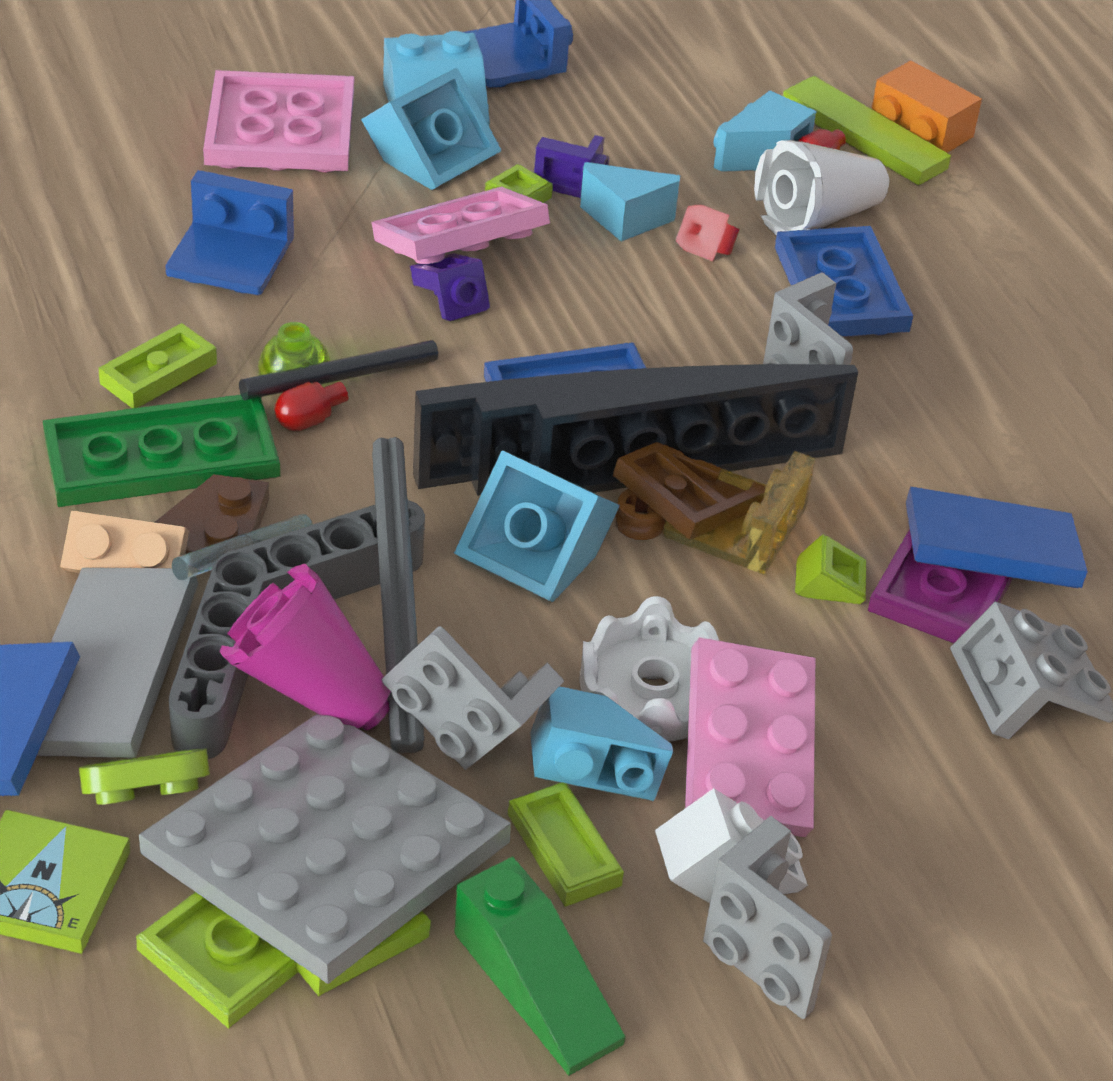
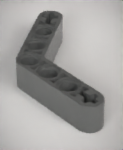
M408 500L412 569L414 572L423 564L425 514L417 503ZM376 505L230 551L220 556L214 562L169 694L171 741L175 751L207 749L208 759H211L220 754L227 745L248 674L231 665L222 656L220 649L222 645L234 646L235 641L228 635L229 630L245 609L270 584L274 582L281 590L295 580L287 571L302 564H306L319 575L334 600L380 584Z

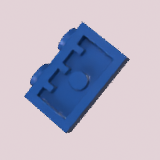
M197 170L191 180L193 222L166 263V275L191 283H202L230 289L238 293L261 295L294 239L293 189Z

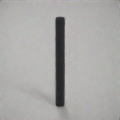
M433 340L245 378L239 381V391L243 400L246 401L283 393L288 389L307 382H318L322 385L431 362L438 359V348Z

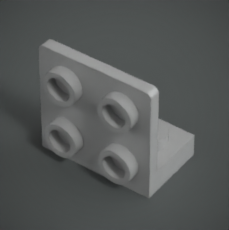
M823 272L775 293L763 364H851L853 346L828 326L832 313L836 282Z
M995 601L950 647L992 734L1010 739L1048 701L1109 723L1113 721V701L1109 696L1111 687L1107 680L1094 669L1085 652L1088 646L1083 637L1068 625L1062 624L1057 626L1040 619L1030 610L1022 609L1019 611Z
M437 627L382 678L383 684L392 692L397 704L405 711L412 713L435 738L439 748L447 756L455 759L465 770L521 727L564 682L560 675L546 663L529 678L521 671H518L500 688L442 627Z
M770 816L718 859L703 942L711 948L716 957L723 963L731 966L734 965L757 983L771 1001L780 1006H786L801 1019H805L815 1007L832 933L826 926L778 891L780 882L783 880L789 867V863L785 858L791 830Z

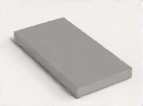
M81 569L51 641L73 642L80 655V659L37 755L136 758L198 586L194 569Z

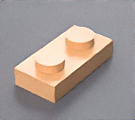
M71 510L60 567L65 571L80 573L82 568L182 569L189 530L182 526Z

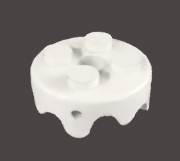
M659 596L646 599L638 610L628 617L615 618L610 615L605 616L598 624L591 642L583 641L579 679L581 691L607 696L667 741L688 738L691 648L699 637L719 641L714 627L706 621L696 627L684 626L679 623L674 617L671 604L665 598ZM647 678L655 680L663 678L668 682V684L662 686H653L645 683L641 679Z

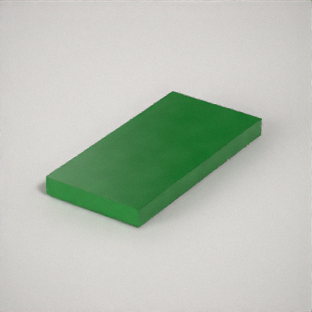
M241 395L42 420L58 507L196 489L214 474L250 480L280 477V460L261 397L245 401Z

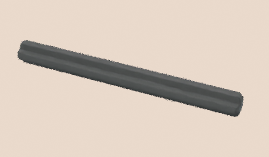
M396 437L376 439L373 443L372 452L386 674L418 646L404 443ZM390 692L388 697L391 749L399 754L407 752L417 753L424 747V726L412 713L402 709L395 701L392 692Z

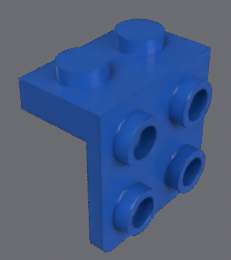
M515 0L513 23L464 32L475 34L483 56L487 87L499 88L509 83L529 79H544L549 75L567 72L569 45L573 42V30L569 20L561 15L551 0Z

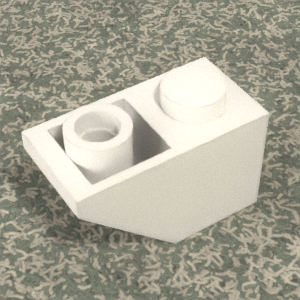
M713 788L655 830L670 881L710 903L718 859L765 820L759 817L755 810L746 802L741 801L737 803ZM792 833L785 858L789 863L786 875L780 882L778 890L782 894L797 893L808 886L799 859L803 856L802 849Z

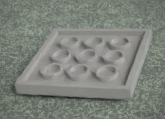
M316 714L140 833L139 842L140 853L329 984L510 842L511 823L356 727L345 725L341 720L333 716Z

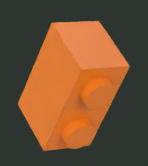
M910 60L877 79L872 109L948 153L974 137L982 98Z

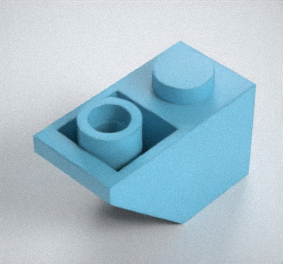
M768 91L755 102L749 103L743 111L731 120L720 125L713 141V145L716 148L713 168L719 171L756 170L761 155L766 150L773 149L778 145L776 142L781 140L798 141L804 135L812 132L816 111L773 91Z
M560 686L539 707L530 732L534 777L651 801L655 800L673 753L670 742L607 696Z

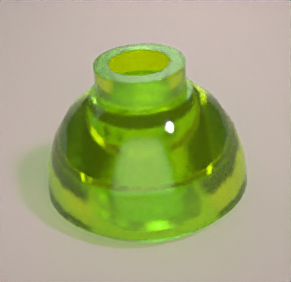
M289 322L282 325L278 333L263 347L258 362V374L260 376L331 361L325 345L315 335L310 333L307 325L299 322Z

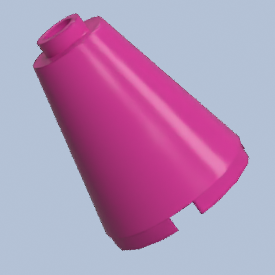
M306 564L295 566L287 571L295 579L292 583L281 590L273 582L245 609L228 632V635L235 641L234 646L222 645L220 653L231 665L321 716L336 717L343 724L354 726L357 729L362 727L364 730H369L376 726L388 713L389 701L387 699L391 691L383 684L382 678L384 676L319 575Z

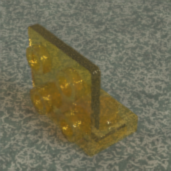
M795 451L782 471L774 469L767 485L722 469L719 480L741 489H750L753 481L765 486L762 503L754 501L745 516L691 540L686 538L667 521L664 525V537L765 575L807 508L816 459Z

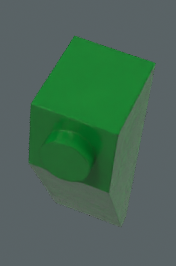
M513 856L457 884L454 934L568 1076L625 1045V1034L551 900Z

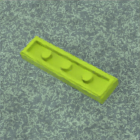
M814 75L784 90V97L816 111L814 124L829 131L841 130L846 137V143L866 155L880 160L883 165L917 185H921L949 169L950 154Z

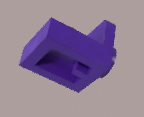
M595 135L588 147L542 137L536 146L534 173L552 183L553 192L581 198L585 162L609 165V156L603 154L605 137Z
M452 253L445 255L443 260L436 263H418L410 266L413 285L432 290L434 295L438 297L442 319L453 321L489 309L490 302L482 260Z

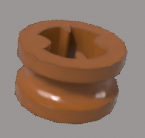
M629 488L621 492L617 502L620 506L616 513V527L619 532L635 540H649L659 536L665 528V519L642 499L638 498Z

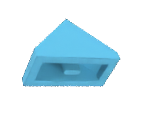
M585 162L580 207L622 242L675 221L680 175Z

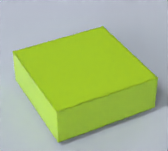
M519 164L485 182V191L504 187L543 203L552 198L553 184Z

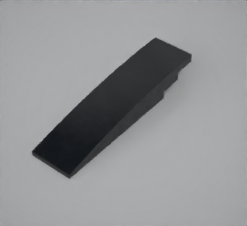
M838 364L681 366L547 375L415 391L413 477L418 489L472 481L478 496L482 494L501 451H505L584 489L597 493L627 488L613 476L618 458L656 442L681 451L691 459L702 460L722 468L721 473L843 454L859 371L855 365Z

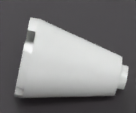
M796 140L776 142L778 145L773 149L766 150L761 155L755 172L756 201H763L767 215H761L764 224L775 235L780 231L820 229L878 205L884 200L889 187V176L880 160Z

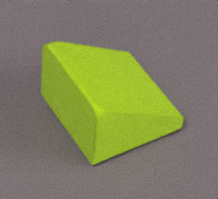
M822 534L800 553L797 558L795 593L806 598L861 604L866 600V559Z

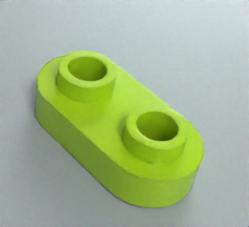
M191 749L79 767L82 794L95 793L96 803L101 805L135 799L134 788L160 784L161 795L194 791L199 789L198 778L210 775L207 749Z

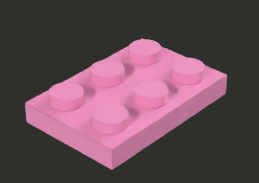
M498 187L373 221L372 228L376 242L393 249L395 253L404 254L414 259L416 263L430 264L443 260L445 253L454 250H482L489 246L490 240L500 237L519 239L530 236L533 233L532 228L550 224L547 204L504 187Z
M699 637L691 648L685 808L715 788L737 803L741 801L746 802L762 819L766 820L772 816L790 829L794 836L806 837L814 828L815 658Z

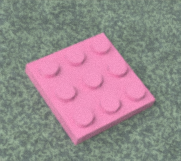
M216 70L203 148L204 165L221 166L229 169L237 167H262L277 171L285 169H310L324 173L348 171L354 76Z

